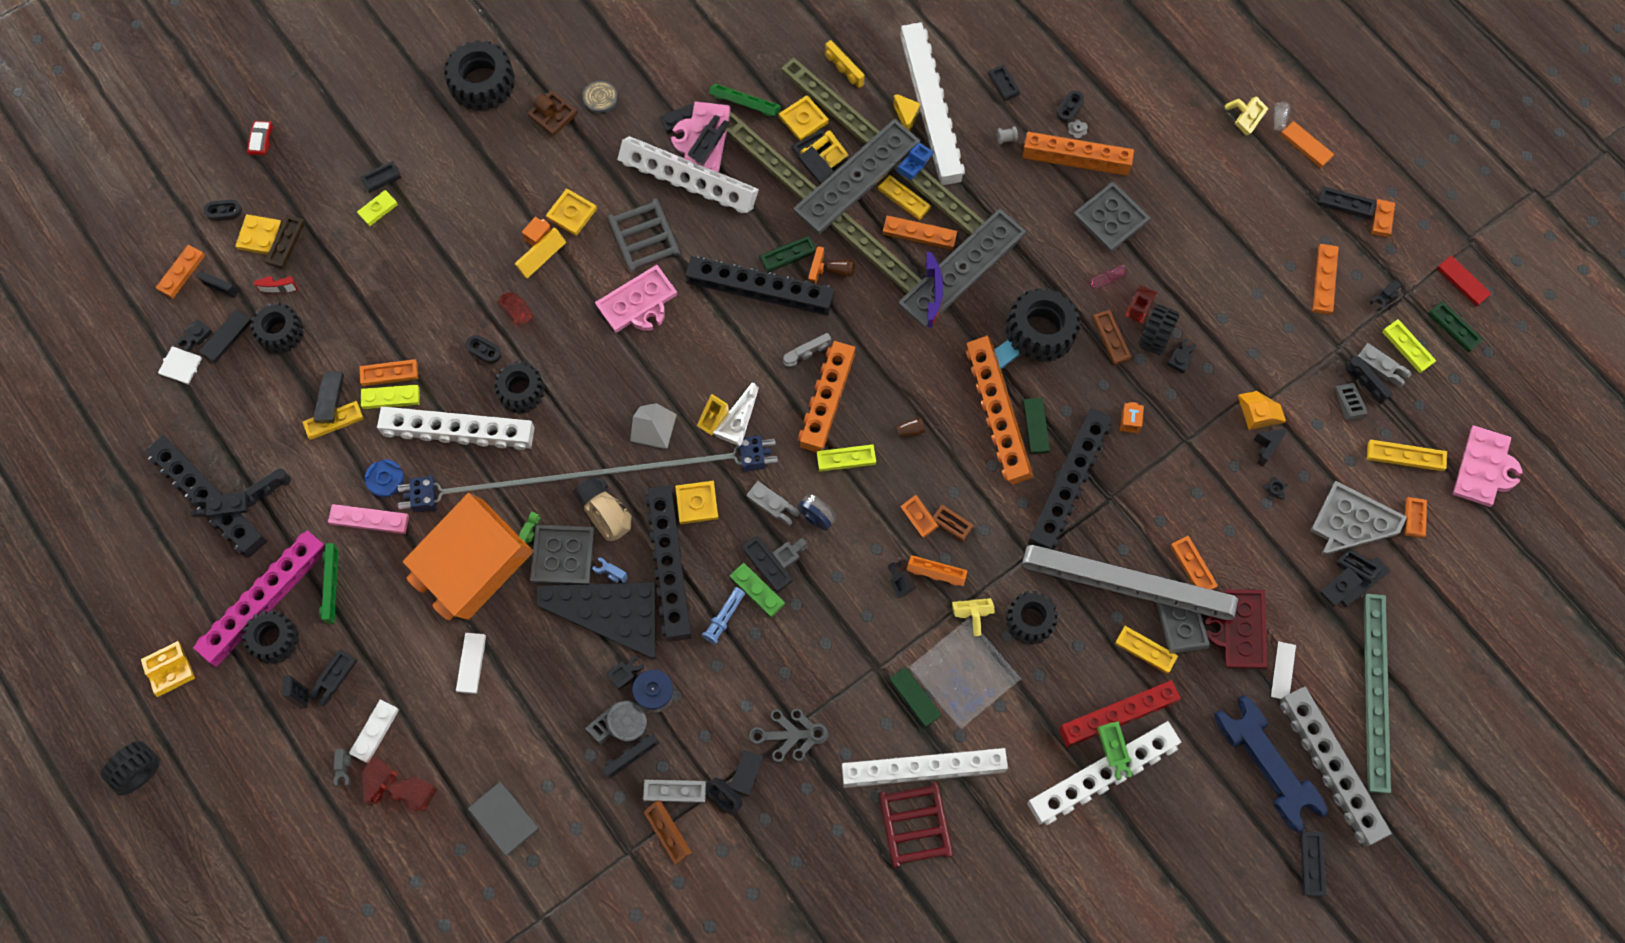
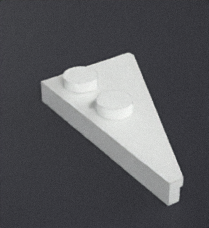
M751 383L713 433L716 437L738 446L742 445L759 389L755 383Z

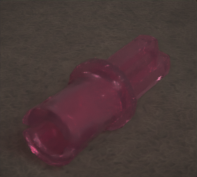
M1123 265L1112 270H1105L1104 273L1090 279L1091 285L1094 288H1098L1107 283L1111 284L1114 280L1126 276L1127 271Z

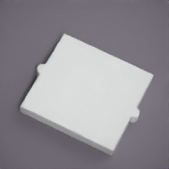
M172 346L167 357L163 359L164 362L158 374L189 384L194 373H197L196 369L202 357Z

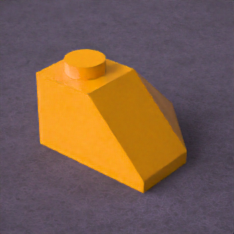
M1258 391L1238 395L1249 430L1286 422L1281 405Z

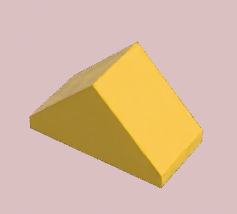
M898 94L894 95L893 105L901 124L910 131L919 115L920 103Z
M712 394L697 426L711 436L714 435V430L729 413L728 404Z

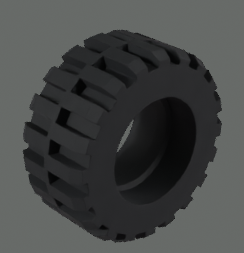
M475 40L473 43L470 41L466 42V45H460L456 48V51L451 52L450 58H447L445 62L444 75L450 94L459 105L463 104L464 108L467 109L473 108L476 111L483 109L485 111L489 110L490 107L495 108L499 106L500 102L504 103L507 100L506 96L509 97L515 85V75L510 58L504 49H500L499 45H492L489 41L481 42V40ZM488 68L494 71L493 75L484 82L470 83L465 81L468 74L476 69Z
M1036 288L1034 292L1033 290H1028L1025 292V295L1021 294L1011 307L1005 326L1006 333H1008L1007 339L1009 342H1013L1011 346L1014 350L1018 349L1020 355L1023 357L1026 355L1030 360L1038 359V362H1045L1048 359L1051 362L1055 361L1056 358H1062L1071 349L1080 330V315L1076 312V306L1070 303L1071 300L1067 296L1063 297L1062 293L1058 291L1055 293L1052 292V289L1048 288L1046 290ZM1032 316L1046 317L1056 325L1058 332L1049 335L1039 333L1030 326L1027 318Z

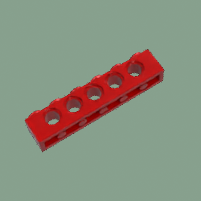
M1171 680L1061 725L1059 732L1066 747L1069 748L1098 736L1097 727L1117 721L1120 726H1123L1174 705L1181 698Z

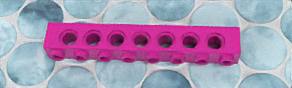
M308 530L300 534L296 542L284 550L278 561L272 563L268 567V571L263 576L257 578L253 586L240 596L239 601L234 606L229 607L220 620L212 624L207 634L201 636L193 648L209 663L217 667L243 640L242 635L246 634L243 631L244 626L248 627L249 625L247 621L249 619L252 621L255 614L261 615V611L269 613V610H272L322 558V553L326 546ZM307 550L304 556L299 557L301 551ZM292 564V568L289 571H285L286 567ZM278 579L277 584L271 586L272 581ZM264 593V597L261 600H257L258 596ZM250 608L249 613L243 615L244 610ZM235 623V627L229 630V626ZM221 637L220 643L214 645L215 640Z

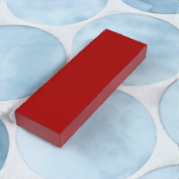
M1453 256L1447 258L1437 267V270L1477 307L1492 294Z

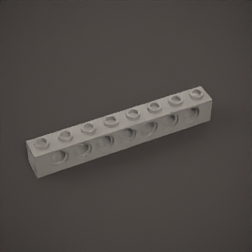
M1306 686L1284 696L1279 700L1281 710L1290 718L1291 727L1301 737L1303 748L1309 751L1312 756L1313 765L1323 775L1322 780L1324 784L1334 794L1333 799L1335 803L1341 806L1345 813L1344 818L1346 822L1352 825L1355 830L1357 841L1366 847L1391 835V831ZM1297 708H1301L1304 711V717L1298 714ZM1308 726H1312L1315 729V735L1309 733ZM1319 744L1326 748V753H1322L1319 750ZM1329 762L1336 765V772L1330 769ZM1340 780L1347 784V790L1341 788ZM1351 799L1356 800L1358 803L1357 809L1352 807ZM1362 818L1368 820V828L1362 824Z

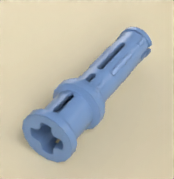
M737 587L734 588V591L717 617L711 619V625L706 632L702 633L704 639L712 644L718 643V637L727 628V621L743 596H745L743 590Z

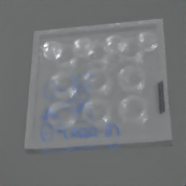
M970 618L965 620L908 668L959 730L964 728L1021 679L982 632L980 636L973 635V622Z

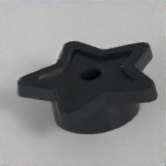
M1273 477L1271 483L1264 484L1263 488L1269 492V500L1275 497L1285 499L1284 490L1288 484Z

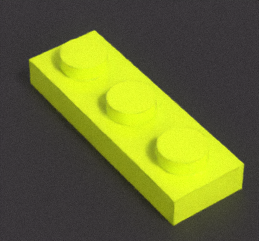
M1399 319L1382 331L1419 373H1422L1436 362L1433 356Z
M418 385L361 389L362 409L381 408V406L419 405Z
M874 444L817 451L819 472L876 465Z

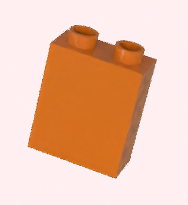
M467 493L402 562L412 571L406 577L409 583L419 592L424 594L429 589L437 597L432 606L442 617L449 621L454 616L469 620L534 551L483 499Z

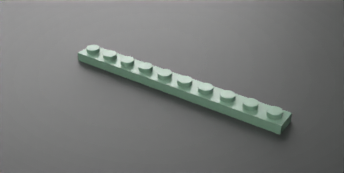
M1365 594L1363 602L1368 792L1390 794L1386 595Z

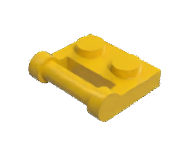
M828 130L822 138L811 146L818 150L824 144L830 142L832 145L819 155L830 168H833L848 157V154L833 133ZM809 146L808 148L802 149V150L800 151L801 154H803V153H804L807 149H809L811 146Z

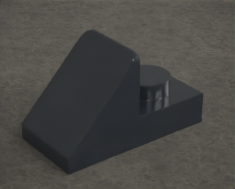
M1280 429L1260 432L1256 435L1254 441L1263 446L1258 453L1260 456L1258 464L1264 467L1287 430Z

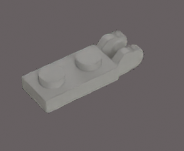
M826 333L788 352V354L786 353L783 356L785 367L795 366L798 360H806L813 355L812 353L828 349L829 345H831L830 335Z
M1369 343L1358 355L1372 371L1399 387H1402L1405 382L1397 374L1404 378H1409L1411 375L1408 369L1400 366Z
M759 481L746 495L750 501L788 526L792 524V521L789 517L782 514L783 511L787 510L796 517L800 514L796 508Z

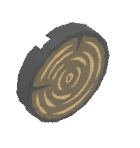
M595 81L585 87L583 102L585 107L592 113H607L615 108L618 102V94L611 83Z

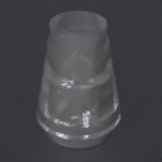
M1278 102L1273 107L1274 129H1285L1291 112L1290 104Z

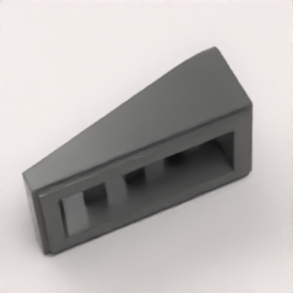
M1350 383L1335 387L1346 422L1364 419L1368 413L1355 384ZM1350 389L1351 392L1343 393L1342 390ZM1353 396L1351 399H1346L1345 397Z
M610 708L585 728L600 745L611 736L608 730L601 725L603 721L606 723V717ZM597 727L603 732L602 735L595 730Z

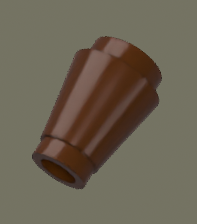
M850 259L828 261L827 272L844 277L853 276L855 262Z
M916 417L896 426L899 437L921 436V433H925L922 418L917 419Z

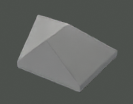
M657 403L640 406L633 416L630 442L667 450L677 415Z

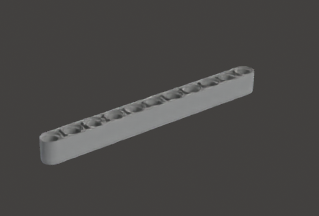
M1028 545L1025 550L1022 566L1028 570L1224 620H1233L1235 618L1238 599L1230 594L1035 545Z

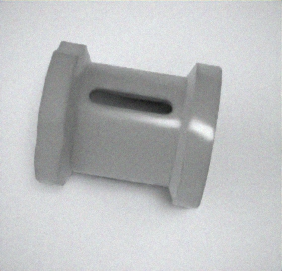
M1016 126L1006 130L997 129L999 145L1009 141L1018 142Z

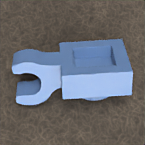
M598 558V562L603 564L601 568L592 567L596 574L607 573L609 575L608 578L615 583H625L628 579L625 571L611 563L608 564L603 558Z

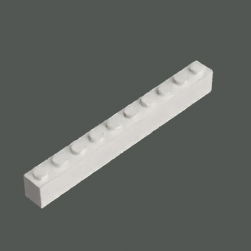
M922 22L901 26V40L917 100L920 103V111L930 149L933 151L932 156L941 185L961 182L965 169L964 165L960 164L959 161L961 158L959 148L956 149V136L951 131L952 121L951 118L947 117L948 106L947 103L943 102L944 92L943 88L939 87V74L935 73L936 63L935 59L931 58L932 48L931 44L927 43V30L923 28Z

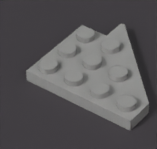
M1335 481L1310 531L1328 540L1321 553L1322 555H1327L1396 536L1400 533L1407 517Z

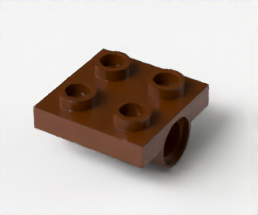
M551 90L547 95L540 94L534 101V107L527 114L530 119L554 137L578 114V111Z

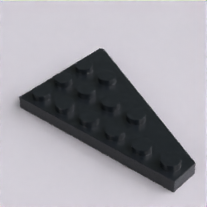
M655 582L537 586V606L567 619L580 627L589 629L593 633L602 635L635 652L648 656L650 659H656Z

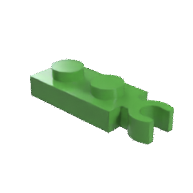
M534 512L530 513L527 523L524 524L519 534V537L527 545L533 543L535 539L534 529L540 521L539 514Z
M1119 722L1097 727L1109 767H1116L1114 774L1116 780L1122 779L1121 771L1126 772L1127 778L1132 777L1130 768L1125 764L1131 760Z

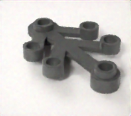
M776 709L772 711L771 719L773 722L779 723L787 731L764 732L763 729L756 727L750 731L749 738L755 745H760L767 740H787L779 750H775L772 754L773 760L776 763H781L784 760L785 754L799 739H807L800 749H795L793 752V759L796 762H801L814 744H822L826 741L828 737L827 728L822 724H813L803 715L800 709H794L791 712L792 720L800 722L807 729L798 730L783 716L780 710ZM799 712L801 716L800 718H794L793 714ZM775 713H779L781 717L779 719H774L773 715ZM820 731L822 736L817 738L814 736V733ZM760 734L761 739L755 740L754 735ZM801 752L803 756L798 759L795 757V754ZM781 753L782 758L779 760L776 759L775 754Z

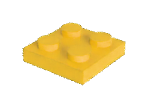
M808 95L779 113V118L799 141L812 135L829 123V119Z
M566 188L546 214V218L577 236L597 210V206Z
M246 214L235 247L242 251L268 255L281 228L282 221Z
M714 481L675 486L680 524L718 519Z

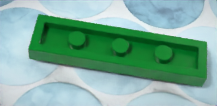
M718 84L710 86L709 94L714 95L713 97L716 99H726L762 111L766 116L776 115L780 111L781 105Z
M326 543L325 550L322 553L325 565L322 607L319 608V616L326 624H335L339 549L334 543Z

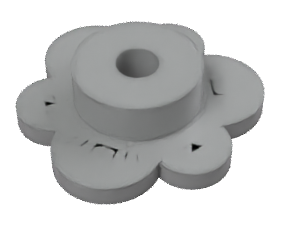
M1080 120L1070 122L1068 124L1069 134L1073 135L1076 139H1080L1082 135L1085 136L1087 134L1088 125L1084 122L1081 123Z

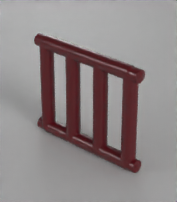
M938 782L931 783V786L886 794V792L879 793L893 868L901 866L900 864L933 857L944 855L946 857H953ZM929 794L933 795L935 806L895 814L890 813L888 802ZM937 814L939 827L897 835L894 833L893 822ZM941 835L943 847L899 855L897 843Z

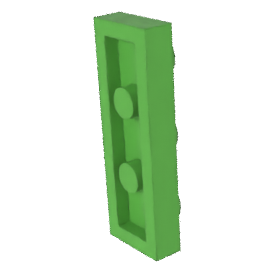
M745 563L730 575V579L770 618L785 605V602Z

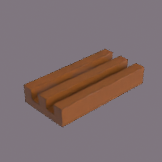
M941 505L933 516L940 528L962 542L974 527L972 523L944 505ZM943 511L956 521L960 522L961 524L966 526L967 529H964L960 525L956 524L954 521L941 514V512ZM937 517H939L940 519H942L943 521H945L946 523H948L949 525L963 533V535L954 530L953 528H951L950 526H948L947 524H945L944 522H942L941 520H939Z

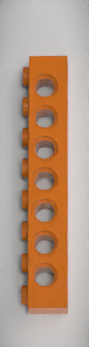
M988 335L968 342L966 354L969 361L972 360L973 363L971 371L978 380L976 384L978 393L983 396L981 404L989 416L986 418V421L994 433L991 435L992 441L995 446H998L999 452H997V457L1004 466L1002 470L1005 481L1008 480L1012 485L1034 478L993 342ZM986 356V360L979 363L980 358ZM991 373L989 379H984L986 374ZM992 390H997L994 396H989ZM1002 407L999 413H994L996 408ZM1007 424V427H1006L1005 430H1003V431H1000V430H999L1000 427H1001V425ZM1012 441L1011 447L1005 448V444ZM1017 458V463L1014 466H1010L1011 460Z

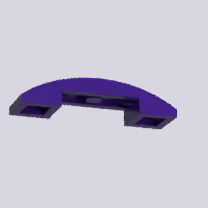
M927 252L926 277H934V303H928L927 309L928 328H932L941 308L943 280L935 257L931 252Z

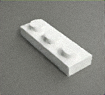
M379 700L349 754L369 763L399 709Z

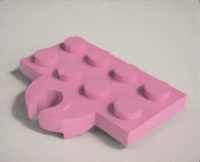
M695 102L692 119H684L675 125L672 131L676 134L684 132L685 135L682 139L671 137V140L676 150L681 154H685L684 159L703 166L688 157V152L705 126L709 124L715 115L720 117L717 126L714 128L715 130H718L724 120H729L731 109L729 105ZM726 131L722 134V138L704 164V167L718 173Z
M655 265L596 301L595 305L615 333L630 324L642 331H650L654 329L652 323L647 322V319L655 317L657 324L660 326L665 318L663 304L678 294L658 265Z
M1473 425L1452 495L1491 507L1497 491L1507 492L1514 488L1520 482V479L1509 478L1507 471L1513 472L1516 476H1521L1522 469L1519 462L1507 454L1512 437Z

